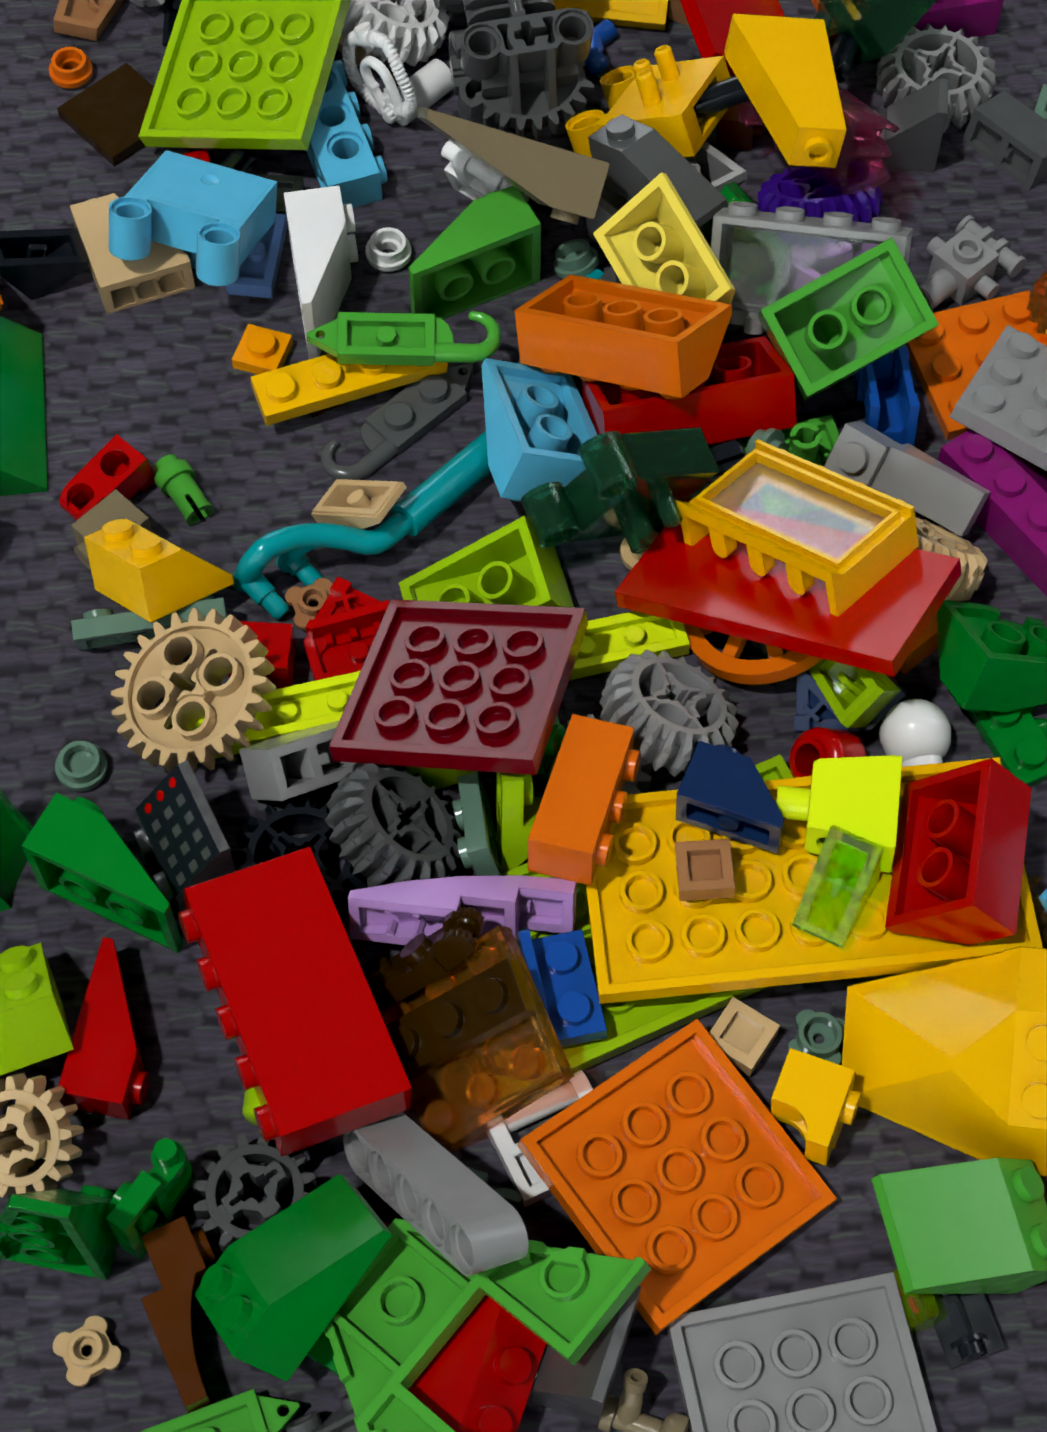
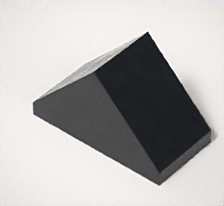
M77 228L0 231V276L31 300L45 297L88 268L89 261Z

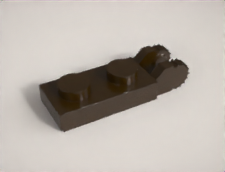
M465 906L461 909L458 908L457 912L452 911L446 915L441 929L429 936L423 933L415 936L399 954L389 960L385 957L375 960L364 971V975L380 1013L443 977L449 970L462 964L470 956H473L477 945L475 940L478 935H481L485 925L481 912H478L476 908L472 909L471 906L468 908Z

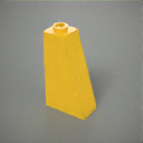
M733 14L724 50L725 58L788 165L836 168L846 134V125L824 19Z

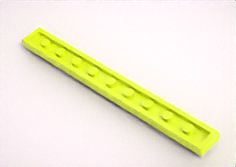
M636 611L588 621V626L569 680L610 672L617 668L620 662L626 660L630 654L640 656L645 650L652 651L656 656L664 650L668 652L671 658L689 654L690 642L684 624ZM360 671L283 687L263 694L262 698L272 706V710L257 712L255 718L263 725V729H247L245 735L250 745L283 734L340 720ZM205 716L198 720L193 730L203 723ZM235 742L231 746L233 755L239 754V749L244 748V746ZM220 753L215 755V759L224 757Z

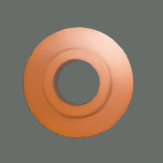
M64 47L52 55L48 69L52 82L57 86L67 89L78 88L85 85L92 78V62L81 49Z

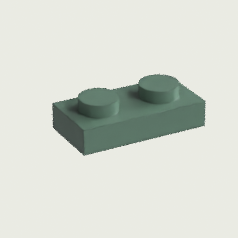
M478 771L459 776L457 778L460 799L453 801V810L460 830L465 833L464 837L457 839L463 865L466 869L474 867L477 876H502L494 812L489 796Z

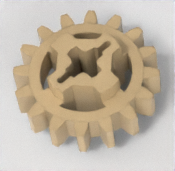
M18 1073L8 1076L6 1080L4 1078L0 1079V1109L11 1099H16L15 1105L8 1106L6 1114H0L1 1198L13 1194L15 1190L16 1194L56 1189V1181L68 1178L73 1173L66 1161L82 1155V1150L72 1144V1137L84 1133V1128L79 1125H71L69 1117L78 1110L76 1104L62 1106L59 1102L65 1091L62 1086L46 1091V1076L39 1075L27 1080L25 1073ZM37 1159H45V1162L37 1171L27 1173L28 1168L34 1166Z

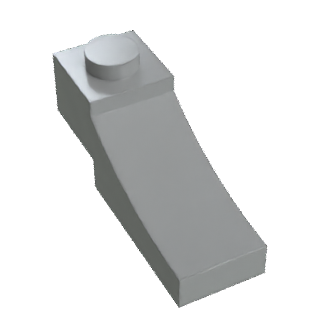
M862 421L845 423L824 465L825 468L856 482H861L896 499L903 500L914 506L915 512L933 520L961 537L969 534L991 491L911 444H899Z

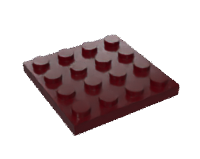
M391 599L329 744L333 761L537 775L588 626L585 608Z

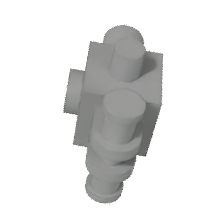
M968 215L958 224L955 230L956 235L949 241L944 242L936 236L929 242L926 252L933 257L927 279L918 286L931 310L949 296L959 305H963L976 293L990 300L1000 289V285L993 280L997 264L1007 271V275L1013 278L1024 268L1027 259L1022 255L1018 256L1010 250L1011 243L1005 238H1000L996 241L997 233L990 226L982 228L975 222L974 217Z

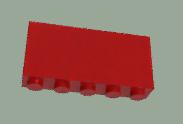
M311 847L184 888L186 910L178 912L180 924L188 944L197 941L203 954V958L196 960L200 977L206 991L216 989L222 1006L215 1008L217 1020L225 1040L235 1038L241 1056L234 1058L235 1066L244 1090L254 1088L261 1106L254 1108V1114L265 1142L274 1139L280 1156L283 1157L410 1109L412 1087Z

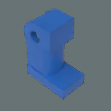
M904 345L893 353L853 374V384L856 401H864L865 423L899 444L909 443L914 446L920 403L918 394H915L909 367L910 355L908 347Z

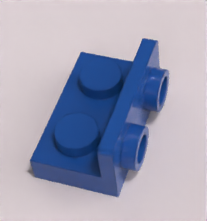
M529 929L518 931V949L509 951L510 958L521 961L538 1013L524 1020L527 1034L537 1033L541 1051L606 1038L607 1028L601 1004H599L598 992L582 929L531 939Z

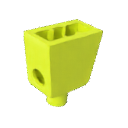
M902 756L819 758L813 762L810 789L778 785L776 805L784 819L807 821L804 849L809 853L891 873L896 849Z

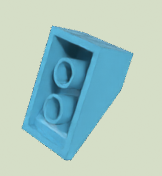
M485 358L481 366L488 466L500 497L513 501L552 504L556 507L588 509L611 464L572 375L562 372L545 373L538 367Z

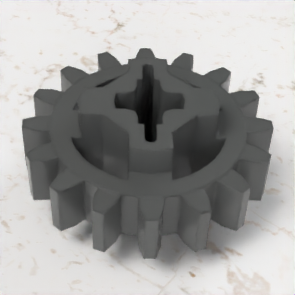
M244 1133L238 1134V1148L232 1151L223 1143L218 1144L216 1147L220 1160L217 1164L209 1160H203L200 1164L208 1180L193 1182L195 1195L204 1198V1200L193 1205L196 1218H209L202 1226L207 1239L221 1233L219 1246L221 1252H224L230 1244L252 1231L239 1228L243 1224L261 1225L281 1212V1196L289 1191L291 1185L294 1187L291 1205L309 1194L307 1191L315 1188L317 1182L315 1173H302L308 1165L307 1156L304 1153L297 1154L292 1158L289 1157L290 1154L281 1157L277 1146L276 1148L271 1147L270 1142H265L261 1134L257 1144L249 1145ZM250 1162H266V1163H270V1164H268L267 1166H261V1165H253V1164H248V1163H250ZM227 1177L231 1184L229 1194L221 1199L222 1204L218 1206L219 1189ZM251 1187L257 1192L264 1191L266 1199L260 1203L252 1197L247 1199L245 1191Z

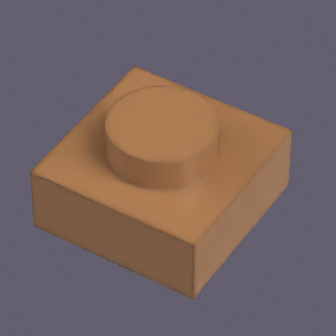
M730 839L675 842L679 901L734 898L735 883Z

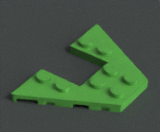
M395 1218L387 1227L392 1236L324 1330L325 1336L330 1340L334 1352L333 1360L340 1381L345 1384L355 1414L353 1419L357 1431L455 1432L409 1392L408 1389L485 1295L490 1297L559 1355L575 1366L651 1271V1268L644 1259L639 1257L629 1260L587 1253L584 1248L569 1246L561 1249L546 1246L544 1242L528 1240V1253L525 1258L467 1277L454 1267L407 1221Z

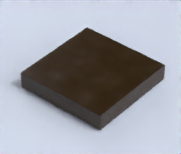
M125 63L57 108L58 114L68 126L109 163L116 166L145 146L138 136L154 86L130 65Z

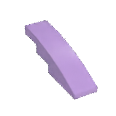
M521 875L455 876L402 881L350 890L348 896L350 939L406 945L419 934L423 933L429 936L441 929L446 915L452 911L457 912V909H461L463 906L467 908L471 906L472 909L476 908L478 912H481V916L484 917V928L481 935H478L476 939L515 943L519 929L552 933L574 931L576 923L577 882L560 878Z

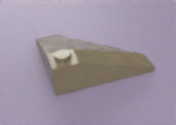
M419 108L417 118L538 204L551 207V218L575 225L578 224L580 216L590 219L595 218L610 163L435 110Z

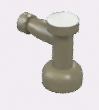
M631 1368L624 1374L623 1390L620 1397L608 1396L599 1421L598 1430L611 1432L612 1428L622 1432H687L690 1418L674 1412L667 1415L663 1421L641 1413L643 1393L647 1387L648 1376L641 1369Z

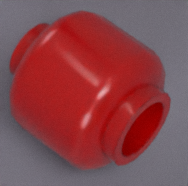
M815 727L804 731L795 740L790 751L789 767L793 778L812 776L813 762L819 758L866 756V750L860 739L849 731Z

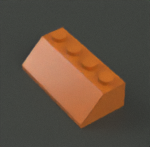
M570 274L514 310L520 364L538 367L545 373L562 372L579 376L581 380L587 382L603 381L617 384L624 390H645L659 393L665 399H681L689 395L692 390L709 378L732 316V304Z

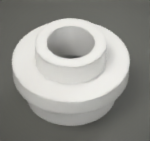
M391 227L381 228L371 235L366 244L367 261L377 270L384 272L397 271L406 266L411 259V244L398 229ZM387 249L394 250V252L385 253L382 251Z

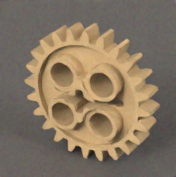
M192 608L188 622H186L176 612L172 613L170 628L165 629L157 621L154 622L155 637L149 640L145 636L139 635L137 640L142 647L141 651L138 654L134 652L124 653L125 658L132 665L129 670H117L115 672V675L125 682V685L111 691V696L122 704L112 710L111 713L112 716L122 722L117 732L129 741L127 746L136 754L142 756L152 766L157 767L160 764L168 772H171L177 764L188 760L193 772H195L199 760L201 764L211 771L215 768V755L220 753L229 761L234 759L231 746L235 742L247 748L250 746V742L245 735L248 728L254 730L263 729V725L255 716L257 712L272 710V706L262 698V695L276 690V686L265 677L273 672L275 668L265 658L269 651L257 639L258 636L246 624L243 626L233 615L230 614L224 618L216 609H211L205 617L199 610ZM192 653L190 658L182 664L184 658ZM232 672L229 680L221 685L225 676ZM164 697L163 702L155 708L156 703ZM205 716L203 723L193 730L198 720Z

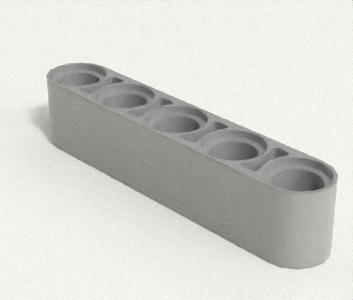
M403 1112L343 1134L345 1154L355 1174L463 1275L468 1277L526 1257L529 1245L528 1235L518 1211Z

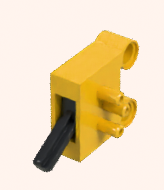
M662 45L654 51L656 65H651L647 59H640L633 65L618 67L601 77L600 84L610 110L607 114H604L601 110L584 111L570 118L566 122L565 127L574 152L592 157L588 137L605 126L611 119L622 114L654 128L683 157H693L702 147L727 109L750 99L737 77L733 76L730 78L724 56L676 62L671 46Z

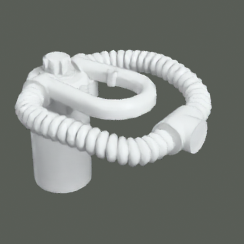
M370 22L359 24L344 39L342 59L347 78L355 88V91L360 96L362 95V99L375 108L388 124L397 122L401 126L408 125L417 118L419 108L431 107L453 89L450 69L439 59H432L412 76L408 77L395 44L389 36L373 29ZM356 46L380 47L386 55L388 63H390L389 66L392 68L391 71L394 72L393 75L395 80L398 81L397 84L399 86H396L388 68L379 59L371 55L366 56L361 61L359 73L355 60ZM371 68L383 80L385 85L384 92H381L378 82H376L372 75Z

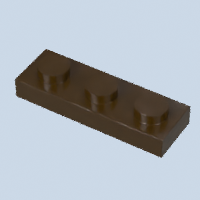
M507 958L386 1025V1028L408 1080L411 1081L538 1013L521 961Z

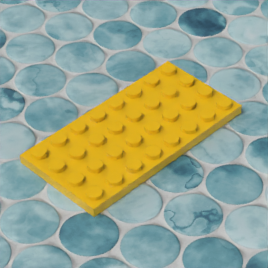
M1000 757L992 758L1001 765ZM990 758L902 767L897 837L906 783ZM812 776L767 780L764 783L776 803L778 785L810 789ZM678 789L628 794L621 824L612 822L609 834L614 835V842L607 867L598 865L592 885L585 884L599 1004L900 974L941 966L967 958L971 959L998 953L1020 946L1043 948L1025 866H1023L1016 935L967 945L894 933L885 928L894 858L891 873L809 853L804 849L807 821L784 819L782 845L779 853L776 854L676 820ZM730 839L735 883L734 898L679 901L675 842Z

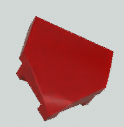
M337 576L330 587V595L313 620L310 619L306 625L307 636L303 643L314 681L361 671L390 603L389 600L379 601L352 588L351 582Z

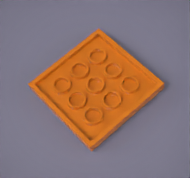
M698 1019L689 1023L520 1139L517 1145L596 1254L629 1260L639 1257L647 1262L651 1271L639 1284L641 1290L636 1309L655 1335L659 1334L682 1315L811 1221L837 1199Z

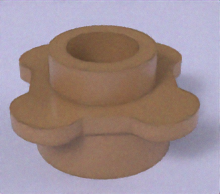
M318 578L312 585L302 588L293 586L287 590L285 594L286 603L293 606L295 612L294 624L297 628L306 630L308 621L315 618L330 595V587L332 586L330 580ZM311 601H317L318 605L311 607L309 606V603Z

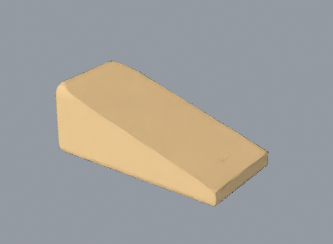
M336 479L312 510L311 515L317 523L339 524L364 529L381 523L407 486L404 482Z

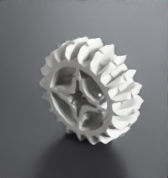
M351 0L341 35L347 36L359 24L370 22L373 29L389 36L395 44L399 58L402 61L401 63L406 62L410 66L415 67L419 61L427 62L430 56L435 54L437 49H440L446 37L445 33L448 29L450 17L446 14V9H436L433 0ZM360 46L366 50V56L370 54L378 56L382 63L388 60L380 47Z

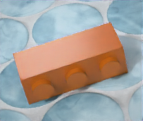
M572 714L528 837V871L591 886L598 865L607 867L614 842V835L609 834L612 822L621 824L628 798V793L624 792L623 788L626 781H635L641 760V751L633 749L634 727Z

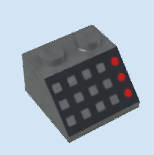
M188 760L177 764L135 809L141 828L133 831V835L144 860L155 857L161 872L153 875L156 886L169 903L175 901L179 911L186 910L184 888L235 872L236 870L228 843Z

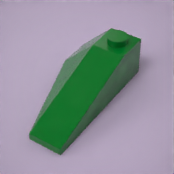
M944 600L937 611L940 680L954 696L956 704L972 713H981L983 711L1010 712L1047 704V627L1044 626L1043 621L1027 616L1024 623L1019 624L999 618L1001 614L999 608L984 604Z
M84 1185L81 1187L80 1192L62 1188L12 1194L0 1214V1259L108 1280L118 1240L106 1220L110 1213L108 1206L114 1193L101 1187Z

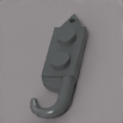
M473 363L447 368V373L429 375L420 381L409 384L365 418V423L361 427V439L369 453L353 465L341 466L334 461L333 452L339 443L336 439L330 440L324 446L321 453V464L327 475L335 480H363L370 477L396 455L406 450L467 402V389L474 372Z

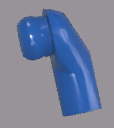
M604 19L593 28L591 49L588 58L585 60L587 71L592 76L597 75L609 66V59L602 51L605 46L618 36L615 25L608 19Z

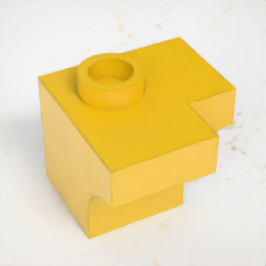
M790 1048L771 1098V1114L777 1121L789 1124L800 1132L805 1141V1158L807 1160L827 1166L831 1151L835 1149L843 1124L852 1125L859 1106L861 1093L853 1090L855 1070Z

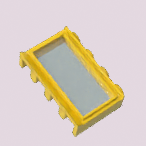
M759 439L755 441V448L690 502L676 500L685 544L694 546L709 533L714 552L719 557L726 558L737 549V541L744 543L747 547L750 567L759 576H764L775 567V559L784 562L789 586L798 595H803L815 584L814 577L825 582L830 614L837 617L843 614L919 547L914 506Z

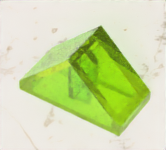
M833 824L829 829L792 926L843 948L878 883L885 847Z

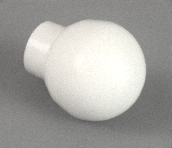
M923 699L904 700L894 705L885 714L880 725V743L886 756H902V767L943 763L942 758L947 754L951 744V724L944 711L934 703Z

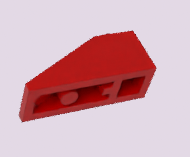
M102 937L72 1037L74 1050L68 1051L58 1086H62L65 1089L61 1098L64 1106L76 1104L79 1111L130 1120L134 1104L142 1105L145 1101L150 1077L149 1072L143 1071L144 1065L121 957L114 940Z

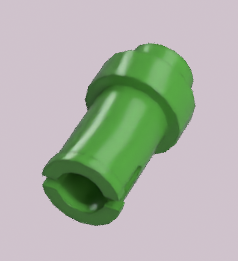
M169 454L155 463L154 471L156 475L154 480L162 494L171 497L187 525L192 526L201 521L193 510L192 505L198 507L204 518L213 514L214 507L195 482V472L188 461L178 459L175 454Z

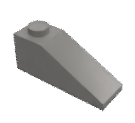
M340 720L283 734L250 745L248 748L239 749L251 798L255 800L284 801L341 781L348 773L352 774L359 766H363L366 763L333 761L329 744Z

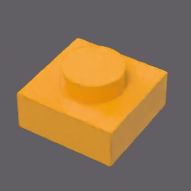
M248 323L231 359L232 366L235 369L254 374H261L281 368L293 345V337L287 333Z

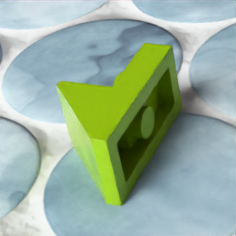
M496 772V833L502 872L518 867L528 858V837L543 797H533L532 775Z

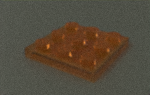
M498 925L475 941L477 945L473 956H470L469 959H465L462 964L449 970L443 977L381 1012L384 1023L387 1025L507 958L521 961L538 1013L409 1081L412 1087L411 1101L422 1129L450 1153L457 1151L574 1077L514 934L509 927Z

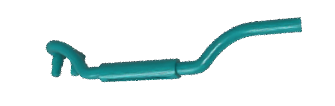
M595 269L584 277L600 279L604 273L599 269ZM486 430L391 508L392 516L374 530H364L330 523H301L285 526L265 534L257 539L239 560L233 574V587L238 592L246 593L274 619L280 620L290 611L289 606L277 594L276 588L262 574L264 568L275 557L276 566L282 572L290 573L293 577L296 576L305 586L312 585L316 579L324 578L310 563L311 559L306 555L307 552L313 549L334 548L363 555H375L392 548L406 535L416 536L491 473L488 466Z

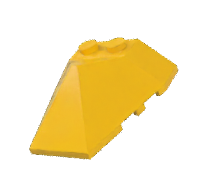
M1020 946L998 953L971 959L967 958L919 971L914 970L847 986L842 1066L855 1070L853 1090L861 1093L859 1106L977 1160L990 1158L1032 1160L1040 1176H1047V948Z

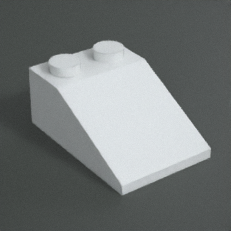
M340 185L284 193L291 252L309 359L319 357L321 349L307 342V332L335 320L352 279L350 263L359 262L355 234L347 235V233L356 232L352 203L343 204Z

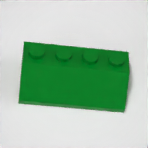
M0 316V496L47 492L43 336L37 331Z

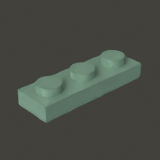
M213 594L175 611L186 622H188L192 608L199 610L205 617L211 609H216L224 618L228 616L224 598L214 599ZM112 609L90 610L83 614V619L71 620L73 640L79 650L137 642L139 635L145 636L150 640L155 637L153 623L157 621L165 629L170 628L172 613L150 623L131 611L114 614Z

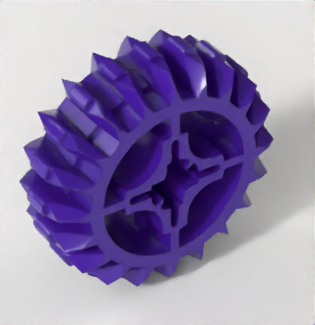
M846 161L844 163H837L836 168L799 166L796 168H785L782 174H774L770 176V180L761 184V190L758 192L757 208L762 212L776 213L777 207H797L805 210V216L823 218L825 212H844L852 214L854 222L872 223V218L878 217L881 214L882 191L879 189L875 172L867 170V167L861 164L854 165L853 162ZM779 233L789 246L801 244L803 248L809 245H819L822 247L823 244L831 242L838 245L841 240Z

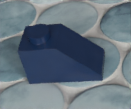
M699 741L677 792L676 820L778 854L782 845L784 818L752 759L741 755L739 751L723 744L711 745Z

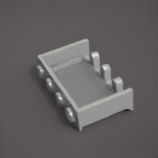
M729 202L728 208L723 207L713 215L711 249L735 288L731 302L732 316L729 324L743 325L744 333L762 334L765 330L758 318L761 309L891 237L908 266L913 228L901 227L902 221L891 217L872 218V223L854 222L853 215L844 212H825L823 218L805 216V210L797 207H777L776 213L757 211V204Z

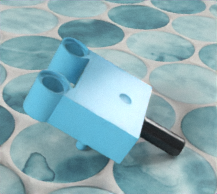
M250 149L232 151L221 165L166 150L124 197L117 198L110 203L109 251L119 259L129 261L140 260L150 255L152 241L181 249L184 252L186 251L191 268L196 269L197 278L202 282L213 286L232 284L238 279L240 265L275 223L278 182L249 174L257 164V156L251 154Z

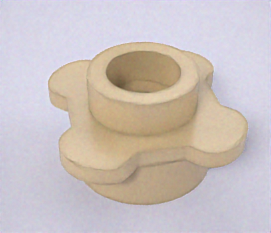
M90 1316L85 1320L84 1326L71 1333L61 1332L54 1339L53 1351L57 1356L63 1357L68 1368L66 1378L73 1386L83 1387L89 1383L92 1377L102 1374L105 1370L116 1369L121 1362V1350L119 1347L111 1344L106 1334L108 1323L100 1316ZM85 1346L93 1348L91 1355H82V1350Z

